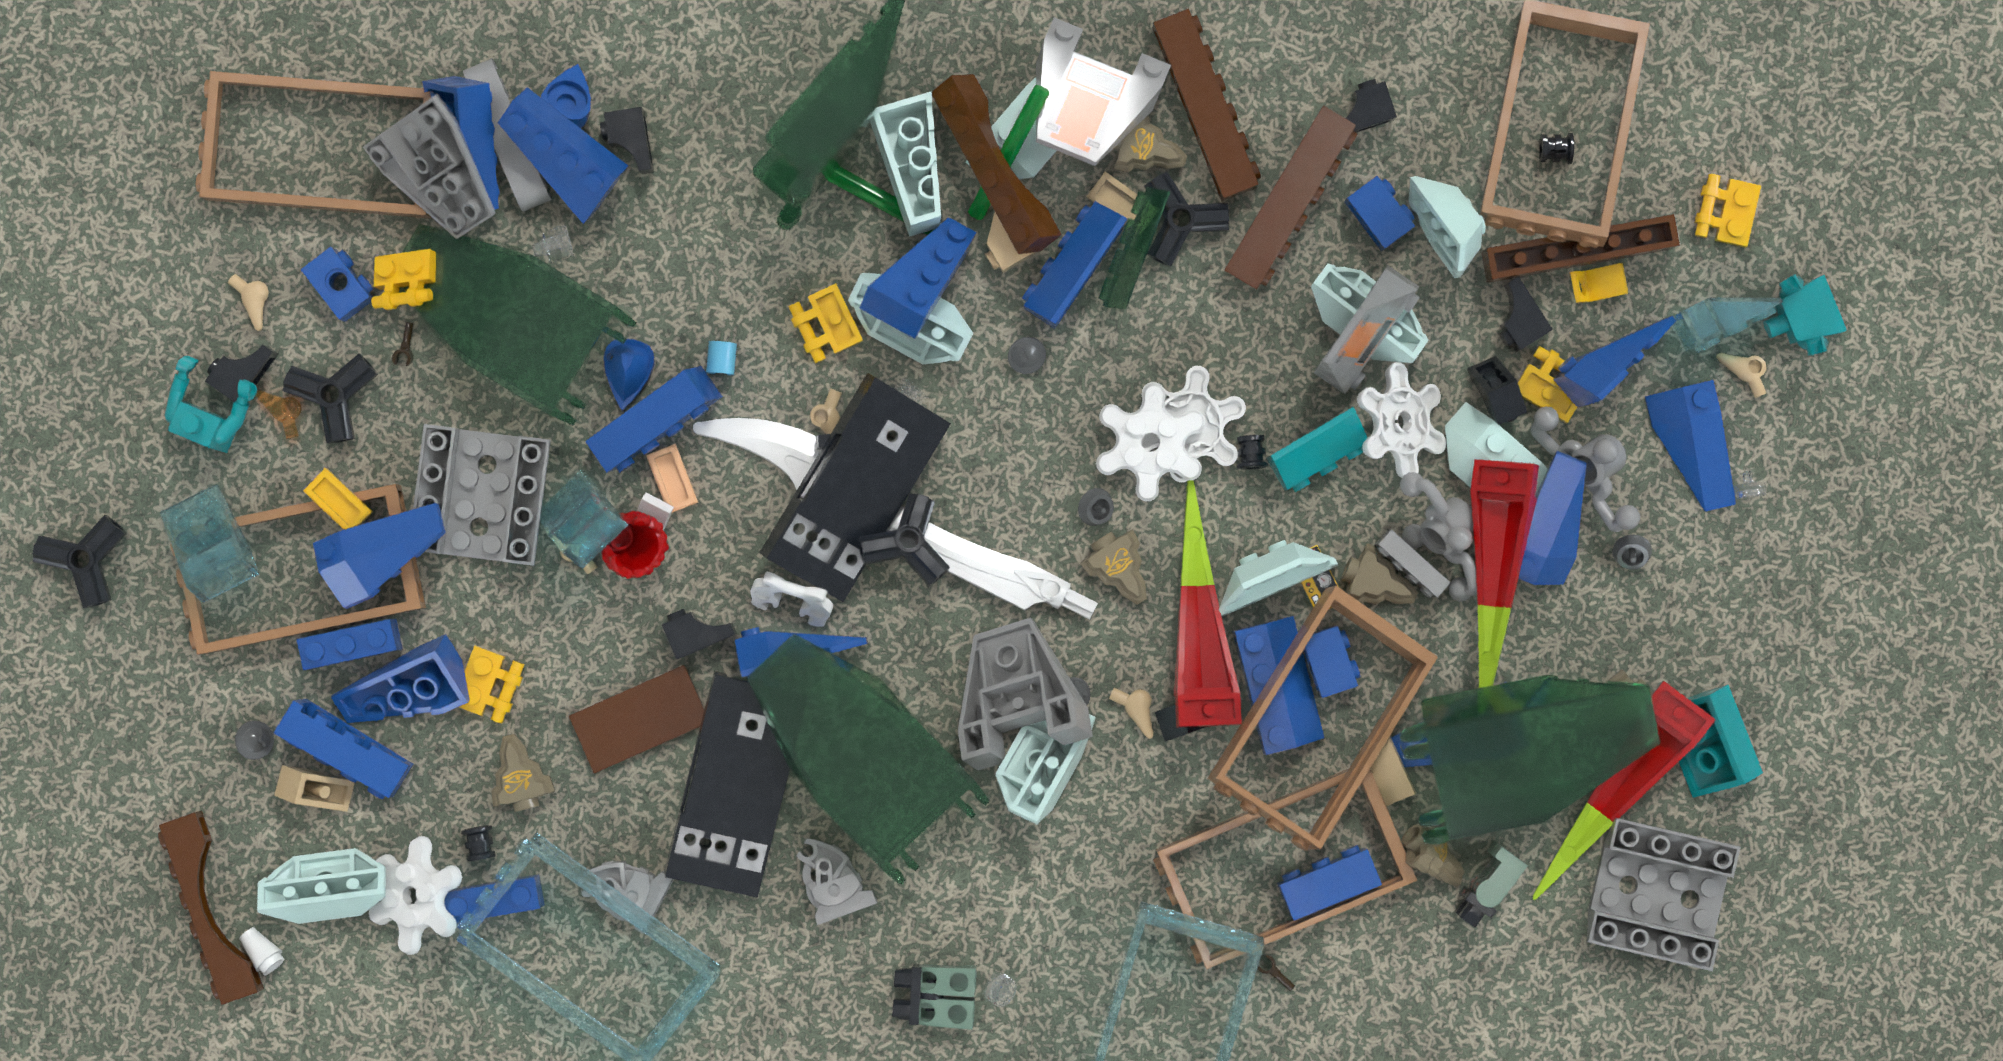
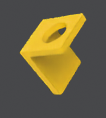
M1623 263L1586 271L1570 272L1576 303H1588L1628 294Z

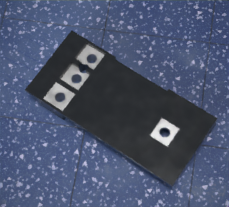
M867 373L759 553L773 563L815 587L826 590L829 595L844 602L866 566L863 565L861 560L858 537L887 531L951 423ZM890 430H895V439L888 441L886 438L887 433ZM840 434V439L838 440L837 444L835 445L834 449L832 450L831 454L829 455L828 459L826 460L825 464L823 465L822 469L820 470L819 474L817 475L807 494L801 501L799 498L801 497L802 493L804 492L805 488L807 487L808 483L810 482L811 478L813 477L814 473L816 472L817 468L819 467L820 463L822 462L832 443L836 439L837 435ZM799 523L798 529L793 531L794 525ZM812 530L811 536L806 538L808 531ZM822 538H825L824 543L822 545H819V541Z
M714 671L664 869V876L666 878L758 898L808 695L727 677L726 673ZM750 719L758 722L757 728L753 731L746 728V722ZM686 834H694L695 839L691 842L685 841L684 837ZM703 837L711 839L707 845H702L699 841ZM717 841H725L726 845L724 848L718 849L715 847ZM749 849L757 850L752 856L746 854Z

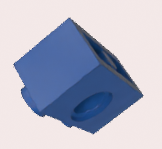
M329 247L303 267L301 271L337 318L346 322L371 302L373 296L370 292L374 288L363 274L357 277L351 269L354 262L343 249L338 252L337 249ZM344 274L347 277V286L343 290L337 291L334 287V280L337 276Z

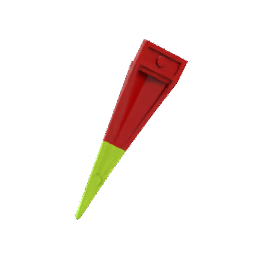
M1474 459L1470 492L1477 580L1479 716L1481 718H1484L1487 713L1537 498L1535 494L1539 465L1533 463Z
M1188 480L1174 681L1177 728L1239 726L1242 724L1240 690L1222 616L1219 612L1220 607L1208 557L1194 480Z
M1662 681L1644 706H1642L1535 890L1533 900L1542 895L1612 826L1615 818H1620L1651 787L1692 750L1716 719L1668 683Z

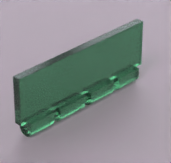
M1147 187L1145 192L1138 191L1131 209V213L1135 214L1136 217L1135 219L1128 218L1119 241L1125 247L1124 249H1116L1108 270L1114 276L1113 278H1105L1098 299L1104 301L1103 306L1118 309L1127 308L1170 191Z

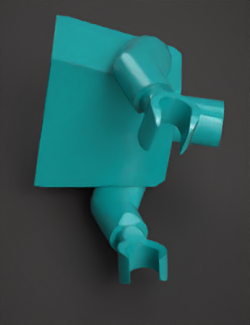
M1794 274L1779 283L1781 287L1779 291L1780 300L1774 303L1778 315L1763 322L1765 331L1769 338L1786 333L1790 344L1798 343L1799 347L1807 350L1808 356L1827 352L1826 348H1828L1829 343L1824 337L1847 331L1825 275H1822L1804 284L1803 279Z
M184 356L177 362L175 370L179 372L174 375L166 405L165 419L170 423L168 431L205 447L227 453L236 432L244 423L249 408L248 401L255 397L257 387L247 380H239L238 398L233 403L231 414L227 419L182 401L190 381L188 378L189 372L194 369L199 361L193 357Z

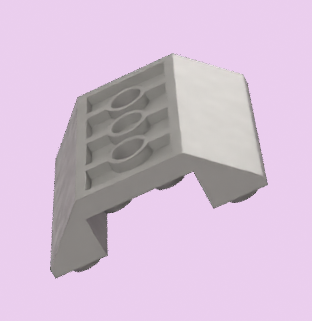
M424 424L413 509L433 503L439 504L445 534L425 552L535 566L551 440ZM487 455L492 456L496 460V468L489 474L483 473L479 467L480 460ZM477 518H483L488 523V531L483 536H476L471 530V524Z
M1615 818L1603 843L1590 900L1587 942L1713 971L1719 940L1714 938L1727 878H1734L1741 847ZM1624 876H1632L1636 881L1634 891L1628 894L1621 892L1619 888V882ZM1687 890H1693L1697 894V903L1691 908H1685L1681 903V895Z

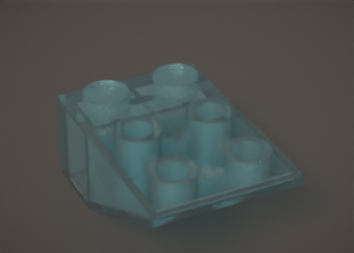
M1707 298L1672 315L1676 320L1672 327L1685 351L1694 348L1696 353L1721 342L1718 337L1722 334L1726 338L1748 328L1749 326L1746 321L1751 320L1753 324L1777 312L1775 306L1781 304L1783 300L1781 298Z
M582 468L542 506L540 521L547 535L565 556L582 569L628 526L627 522Z
M218 484L160 512L186 588L202 603L260 575L251 549Z

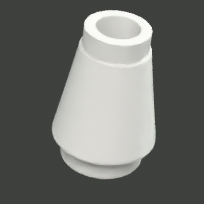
M254 927L240 936L239 940L257 972L261 971L263 975H268L283 963L282 950Z

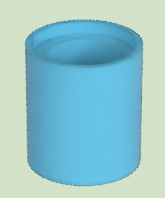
M709 341L706 373L734 375L737 344Z

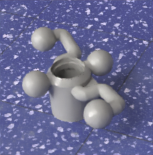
M1547 406L1539 408L1534 415V422L1531 425V434L1534 439L1552 456L1555 455L1556 451L1586 462L1584 486H1587L1592 492L1594 508L1609 530L1619 532L1623 529L1630 530L1635 528L1640 521L1638 509L1632 505H1624L1619 507L1614 515L1605 501L1613 488L1609 478L1620 471L1626 464V452L1621 442L1615 437L1606 434L1599 435L1583 446L1575 440H1567L1560 446L1545 432L1555 429L1559 423L1557 411Z
M1410 472L1405 474L1400 481V489L1404 495L1416 497L1424 492L1432 504L1426 508L1425 515L1427 519L1421 526L1418 524L1406 526L1402 532V539L1413 549L1419 548L1424 544L1430 551L1443 554L1449 562L1461 564L1465 578L1458 577L1453 579L1448 589L1452 599L1458 602L1466 601L1471 596L1477 595L1475 563L1473 558L1463 551L1468 549L1472 543V532L1474 531L1472 507L1465 501L1455 497L1448 498L1445 501L1437 487L1431 481L1423 479L1418 473Z

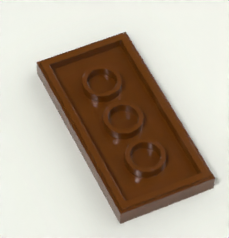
M682 665L569 715V718L593 773H597L700 727L704 706L686 666Z

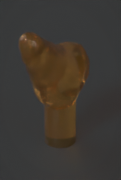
M258 390L255 396L277 421L282 422L286 439L299 437L295 419L298 418L302 411L300 402L295 397L283 398Z

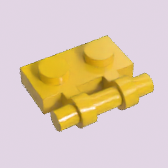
M1708 174L1707 183L1702 186L1701 196H1703L1700 213H1696L1694 221L1697 224L1695 236L1707 238L1709 227L1717 228L1715 241L1744 248L1748 247L1761 185L1729 179L1727 189L1723 190L1718 188L1721 176ZM1716 199L1724 201L1720 218L1712 215Z
M431 249L376 256L374 261V287L384 290V292L379 296L372 297L371 303L373 308L393 310L397 309L399 305L408 304L410 307L421 306L423 302L432 301L433 292L429 288L424 289V284L435 283L436 252ZM409 286L406 292L399 293L400 287Z
M836 283L808 296L813 307L810 310L804 312L800 301L788 306L793 316L791 321L795 328L798 327L805 341L803 347L807 354H811L815 364L826 359L821 347L829 343L834 353L837 354L863 341ZM818 318L825 334L816 337L810 325V321Z
M1538 346L1533 357L1543 363L1540 369L1527 364L1517 381L1522 397L1539 408L1545 406L1552 407L1557 411L1559 420L1568 423L1577 406L1555 383L1554 378L1549 375L1552 368L1559 371L1558 367L1565 360L1559 357L1560 354L1552 349L1548 351Z
M474 645L464 671L470 700L468 703L459 706V708L482 716L486 705L492 706L494 711L491 720L502 724L506 712L510 713L513 705L511 699L516 686L521 685L523 679L521 673L525 664L513 660L509 671L501 669L505 656ZM497 678L505 681L499 698L491 695Z

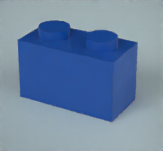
M1377 175L1347 197L1344 202L1382 252L1415 227L1412 222L1415 218L1405 204L1400 206L1393 196L1396 192L1392 185L1386 179L1381 181Z
M1338 626L1314 632L1303 650L1320 698L1357 687L1356 679L1361 678L1356 661H1350L1346 649L1350 648L1345 630L1339 631Z

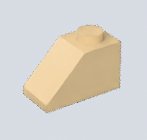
M995 212L987 240L989 251L985 253V256L994 270L1000 268L1002 273H1005L1035 255V252L1018 254Z
M282 765L274 796L294 804L348 812L355 783L345 778L305 768Z

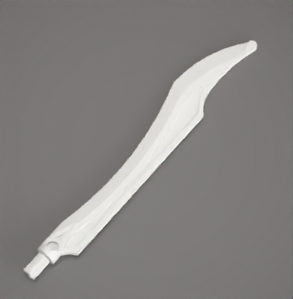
M727 418L696 422L693 425V431L696 435L718 439L739 446L777 466L790 478L795 485L796 491L821 451L816 448V436L777 422L761 419ZM828 450L802 493V498L807 494L832 451ZM901 506L887 531L898 529L904 507ZM928 523L924 539L950 566L947 572L1024 611L1034 604L1046 602L1056 609L1063 606L1090 620L1098 603L1071 590V583L1027 561L976 545ZM904 536L900 538V542L904 547L913 548L916 546L915 541L911 537Z

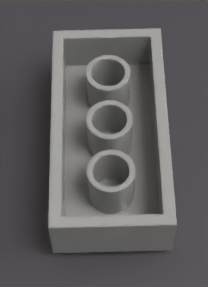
M1392 529L1387 530L1374 544L1383 558L1388 557L1392 560L1391 563L1397 571L1403 570L1407 574L1405 578L1409 582L1421 586L1420 591L1426 597H1438L1451 583Z

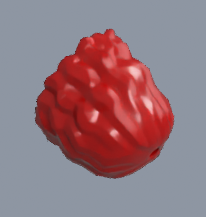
M639 511L617 513L608 517L604 527L598 531L596 538L602 560L606 566L613 570L616 575L626 577L627 579L651 575L653 569L659 567L661 562L664 561V553L669 549V545L666 542L667 535L663 531V524L658 522L653 516Z

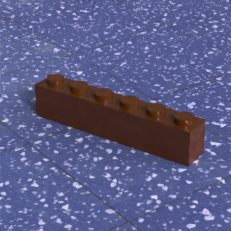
M1188 8L1153 22L1152 29L1166 63L1171 65L1169 69L1221 202L1257 188L1259 185L1257 180L1261 178L1259 168L1255 161H1249L1246 150L1250 149L1247 138L1243 131L1240 133L1237 131L1234 121L1238 120L1235 108L1231 102L1227 104L1222 93L1226 91L1225 83L1221 74H1215L1211 63L1215 61L1210 46L1208 44L1203 45L1199 34L1203 33V29L1198 16H1192Z
M1324 105L1322 106L1227 264L1226 272L1256 290L1260 284L1265 287L1267 286L1275 270L1270 268L1276 257L1281 260L1284 258L1292 244L1287 241L1293 230L1299 233L1308 218L1303 213L1309 203L1314 205L1317 203L1325 190L1320 186L1326 175L1332 178L1341 161L1337 159L1338 154L1342 148L1349 150L1358 134L1353 131L1356 126L1354 123Z
M1672 214L1611 225L1604 247L1586 248L1576 241L1556 242L1545 237L1486 248L1481 252L1486 282L1490 283L1517 278L1518 276H1529L1672 250L1680 246L1675 216Z

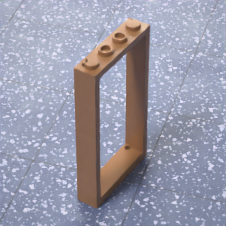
M1524 0L1479 213L1485 221V226H1491L1493 229L1513 228L1516 229L1517 233L1528 236L1535 235V233L1547 235L1548 239L1556 242L1572 240L1579 242L1581 246L1586 248L1604 247L1609 235L1650 23L1535 0ZM1529 24L1634 45L1599 226L1493 205Z
M210 71V79H206L204 84V96L208 98L207 111H203L201 117V126L205 130L204 142H200L198 151L199 160L202 161L201 173H198L196 177V191L200 192L199 197L208 201L431 219V216L416 203L410 205L214 189L223 84L423 100V104L431 99L430 92H424V88Z
M399 484L354 492L362 502L385 497L389 516L406 512L402 487ZM314 501L172 530L173 538L170 539L172 554L174 557L177 556L180 568L176 570L177 581L180 588H184L186 598L182 602L185 617L187 619L190 618L192 631H189V641L192 649H196L197 655L424 609L426 605L416 557L410 559L400 568L402 570L401 576L406 602L208 642L188 538L321 511L322 509Z
M1338 586L1326 588L1207 779L1215 784L1213 788L1227 798H1230L1232 795L1241 802L1239 806L1244 811L1254 816L1258 813L1267 819L1265 824L1278 833L1284 831L1293 837L1291 842L1304 851H1308V849H1321L1438 657ZM1331 606L1413 665L1314 827L1308 833L1225 775Z
M1348 769L1266 804L1277 811L1340 784ZM1369 769L1361 782V787L1398 875L1381 881V886L1297 920L1291 919L1213 953H1209L1169 856L1262 816L1258 813L1254 816L1244 812L1156 849L1159 857L1154 858L1153 861L1159 875H1167L1171 886L1165 888L1172 906L1176 904L1180 906L1183 915L1178 917L1184 934L1191 933L1195 945L1190 946V949L1197 964L1203 962L1205 968L1209 969L1417 881L1413 869L1406 863V852L1371 769Z

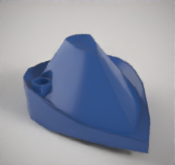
M577 64L550 82L541 94V98L579 128H582L589 118L591 96L585 77Z
M634 339L614 340L606 347L604 353L605 373L613 395L622 411L644 388L655 366L654 353L651 347Z

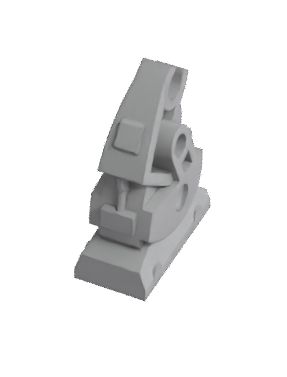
M807 838L805 840V844L813 847V854L807 857L799 851L796 856L805 863L802 877L806 885L808 899L818 908L815 914L817 925L878 903L873 890H863L861 883L863 880L860 872L857 873L849 860L851 857L844 853L840 847L816 839ZM812 868L816 869V881H813L811 878Z
M626 861L603 862L602 865L592 868L579 876V882L585 879H590L593 882L592 890L581 891L583 897L595 896L596 902L602 909L608 911L619 920L633 921L634 928L642 934L647 932L674 879L666 878L664 870L655 876V874L649 872V869L643 866L640 868L633 867L627 864ZM603 894H606L613 903L608 902Z

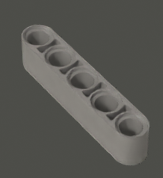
M491 58L463 70V73L467 79L487 82L490 85L492 93V121L495 127L493 135L494 148L522 212L552 200V197L546 190L544 185L546 182L543 176L497 123L510 105L504 82L496 71L498 68Z

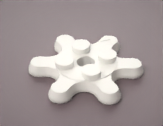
M1395 362L1385 371L1386 390L1384 394L1379 393L1372 387L1365 388L1358 394L1357 403L1361 409L1370 414L1373 420V432L1364 441L1362 446L1364 454L1370 458L1379 459L1385 452L1390 451L1395 459L1396 472L1402 478L1407 473L1419 472L1417 456L1420 449L1424 448L1430 453L1441 454L1446 448V439L1440 431L1433 428L1430 422L1431 410L1440 403L1441 399L1438 387L1434 384H1427L1419 392L1414 391L1408 383L1407 368L1403 363ZM1399 415L1403 418V428L1398 423H1395Z
M1202 366L1191 367L1186 374V383L1182 390L1175 393L1165 390L1164 407L1173 416L1183 415L1189 410H1197L1204 416L1205 424L1203 429L1190 435L1185 441V450L1188 455L1195 459L1207 455L1214 458L1222 466L1232 465L1237 460L1238 452L1235 446L1225 439L1223 429L1229 421L1239 419L1244 415L1246 410L1245 402L1237 396H1231L1222 401L1211 398L1207 391L1209 382L1208 371ZM1157 382L1147 383V384L1143 387V389H1144L1147 385H1149V384H1152V383L1159 384V383H1157ZM1147 433L1143 436L1141 444L1146 451H1151L1159 447L1160 440L1156 434ZM1170 472L1171 477L1175 481H1188L1183 479L1179 474L1175 472Z
M1156 383L1149 384L1143 389L1142 405L1136 412L1127 413L1114 404H1108L1101 409L1099 414L1101 423L1114 431L1116 443L1111 450L1103 452L1098 456L1096 461L1097 469L1104 475L1114 474L1120 469L1131 470L1137 478L1136 494L1138 498L1146 502L1152 501L1157 497L1159 493V480L1165 473L1175 472L1185 480H1195L1202 471L1200 462L1187 454L1185 441L1190 435L1203 429L1205 424L1204 416L1197 410H1189L1180 416L1169 414L1164 407L1165 390ZM1153 433L1158 436L1160 445L1157 450L1149 452L1142 447L1141 441L1144 435Z
M418 836L410 842L408 858L404 864H400L390 854L382 855L376 860L377 863H381L386 868L385 897L369 909V917L378 925H385L394 920L399 928L398 947L408 955L416 954L420 950L422 933L427 927H431L442 937L452 936L456 930V920L446 910L444 900L450 890L456 889L460 885L462 874L460 869L454 865L447 866L442 870H436L432 866L430 860L432 844L428 837ZM410 888H415L417 899L414 904H411Z

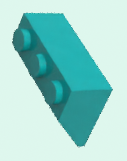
M1352 407L1267 457L1266 460L1284 490L1286 491L1292 487L1294 492H1297L1311 483L1308 477L1317 472L1324 476L1338 467L1336 461L1342 457L1347 456L1348 460H1351L1363 453L1362 446L1368 437L1356 410Z
M1729 685L1707 690L1689 697L1690 701L1716 719L1697 745L1679 761L1692 797L1695 798L1744 785L1763 774Z

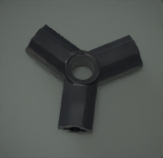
M1168 172L1157 176L1144 185V188L1165 219L1147 253L1155 261L1171 267L1190 232L1229 231L1228 203L1188 205ZM1178 211L1187 213L1189 224L1183 227L1175 225L1172 215Z
M359 353L330 378L291 366L285 376L282 391L320 404L326 443H339L355 439L348 400L374 379L378 373L368 360ZM336 386L339 390V397L335 402L329 403L326 399V392L330 387Z
M909 493L897 530L858 537L859 552L863 565L900 558L905 560L929 587L942 578L950 569V566L924 539L935 501L921 494ZM904 536L911 537L915 541L916 546L906 548L901 544L900 538Z
M104 515L78 544L39 535L33 548V562L71 570L83 608L104 604L112 599L101 567V561L127 533L115 520L108 515ZM82 551H86L89 555V563L84 568L78 563V556Z

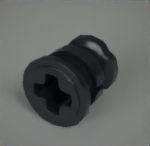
M1568 133L1567 137H1561V134H1553V137L1541 134L1539 139L1540 162L1552 159V162L1560 163L1561 159H1565L1567 164H1572L1574 158L1573 133Z
M1264 435L1237 437V443L1240 444V449L1237 452L1238 457H1241V463L1237 465V469L1253 470L1268 467V463L1263 461V456L1266 455V448L1262 447V442L1265 440Z
M492 825L472 827L461 831L462 835L467 836V842L464 843L465 849H469L470 853L467 856L468 861L496 856L495 851L491 850L493 838L489 837L488 833L492 829Z

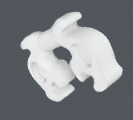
M765 572L764 578L755 579L750 591L751 603L762 610H767L769 603L774 608H777L782 593L803 599L799 614L801 617L804 615L810 616L808 624L813 626H825L826 620L830 617L833 609V603L826 598V590L795 584L771 572Z

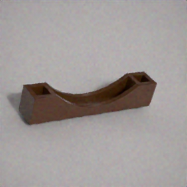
M951 75L932 91L936 104L1017 253L1041 252L1062 235L1047 207L1037 200L1021 183L1005 160L991 128L988 99L975 75Z
M202 810L160 824L161 831L158 832V838L162 848L168 850L171 859L169 870L175 880L178 879L182 891L179 892L180 902L185 910H189L192 919L189 923L193 937L196 940L199 939L203 950L200 952V958L206 970L209 969L213 981L210 982L214 997L220 999L221 1005L263 990L264 987L259 972L256 971L249 956L240 951L226 938L210 911L205 892L204 872L212 838Z

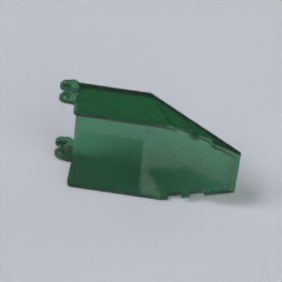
M889 0L878 12L882 17L875 24L869 20L861 29L865 34L858 41L851 38L766 132L764 139L771 148L753 167L752 173L754 177L786 203L779 212L776 221L777 226L782 231L793 229L800 220L799 218L802 215L801 209L859 145L876 108L905 0Z
M419 224L402 253L424 249L435 251L436 278L435 283L424 284V289L429 288L432 290L433 300L423 302L421 306L412 307L452 355L548 415L574 426L577 420L572 415L562 412L556 407L562 398L570 401V404L578 409H584L587 405L566 391L603 332L622 344L627 340L620 332L607 327L612 316L620 319V322L628 327L634 328L637 322L614 304L517 246L467 234L456 239L445 229ZM409 286L400 287L399 293L406 292Z
M796 634L790 636L747 676L788 767L818 805L888 876L899 884H902L906 879L903 873L890 862L900 855L906 865L916 871L920 866L904 849L952 804L956 802L971 819L976 815L974 809L961 798L966 791L970 789L976 799L985 806L990 802L960 760L880 677L856 667L851 662L831 654L829 651Z
M1543 675L1423 699L1421 707L1424 722L1408 727L1399 734L1401 742L1407 743L1421 741L1427 737L1426 743L1408 746L1404 749L1403 753L1407 760L1420 759L1429 754L1431 755L1442 810L1423 813L1419 816L1418 820L1422 827L1437 826L1445 821L1446 826L1430 829L1422 833L1424 843L1433 845L1444 844L1453 839L1544 823L1660 744L1649 684L1618 681L1600 683L1590 682L1587 678H1577V680L1559 679L1555 675Z

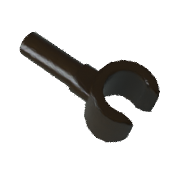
M406 322L401 347L392 355V361L395 365L398 364L400 352L407 355L406 366L413 362L414 355L410 350V341L414 323Z
M1265 955L1272 961V967L1266 971L1257 963L1258 970L1264 974L1269 973L1291 991L1295 985L1276 967L1275 959L1270 955Z

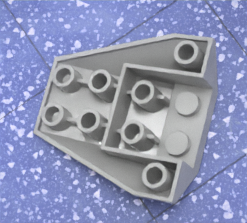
M438 94L363 146L381 173L456 239L496 214L458 121Z

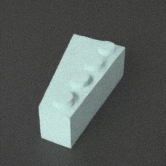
M927 92L871 109L870 123L909 237L936 229L940 225L941 220L932 92Z

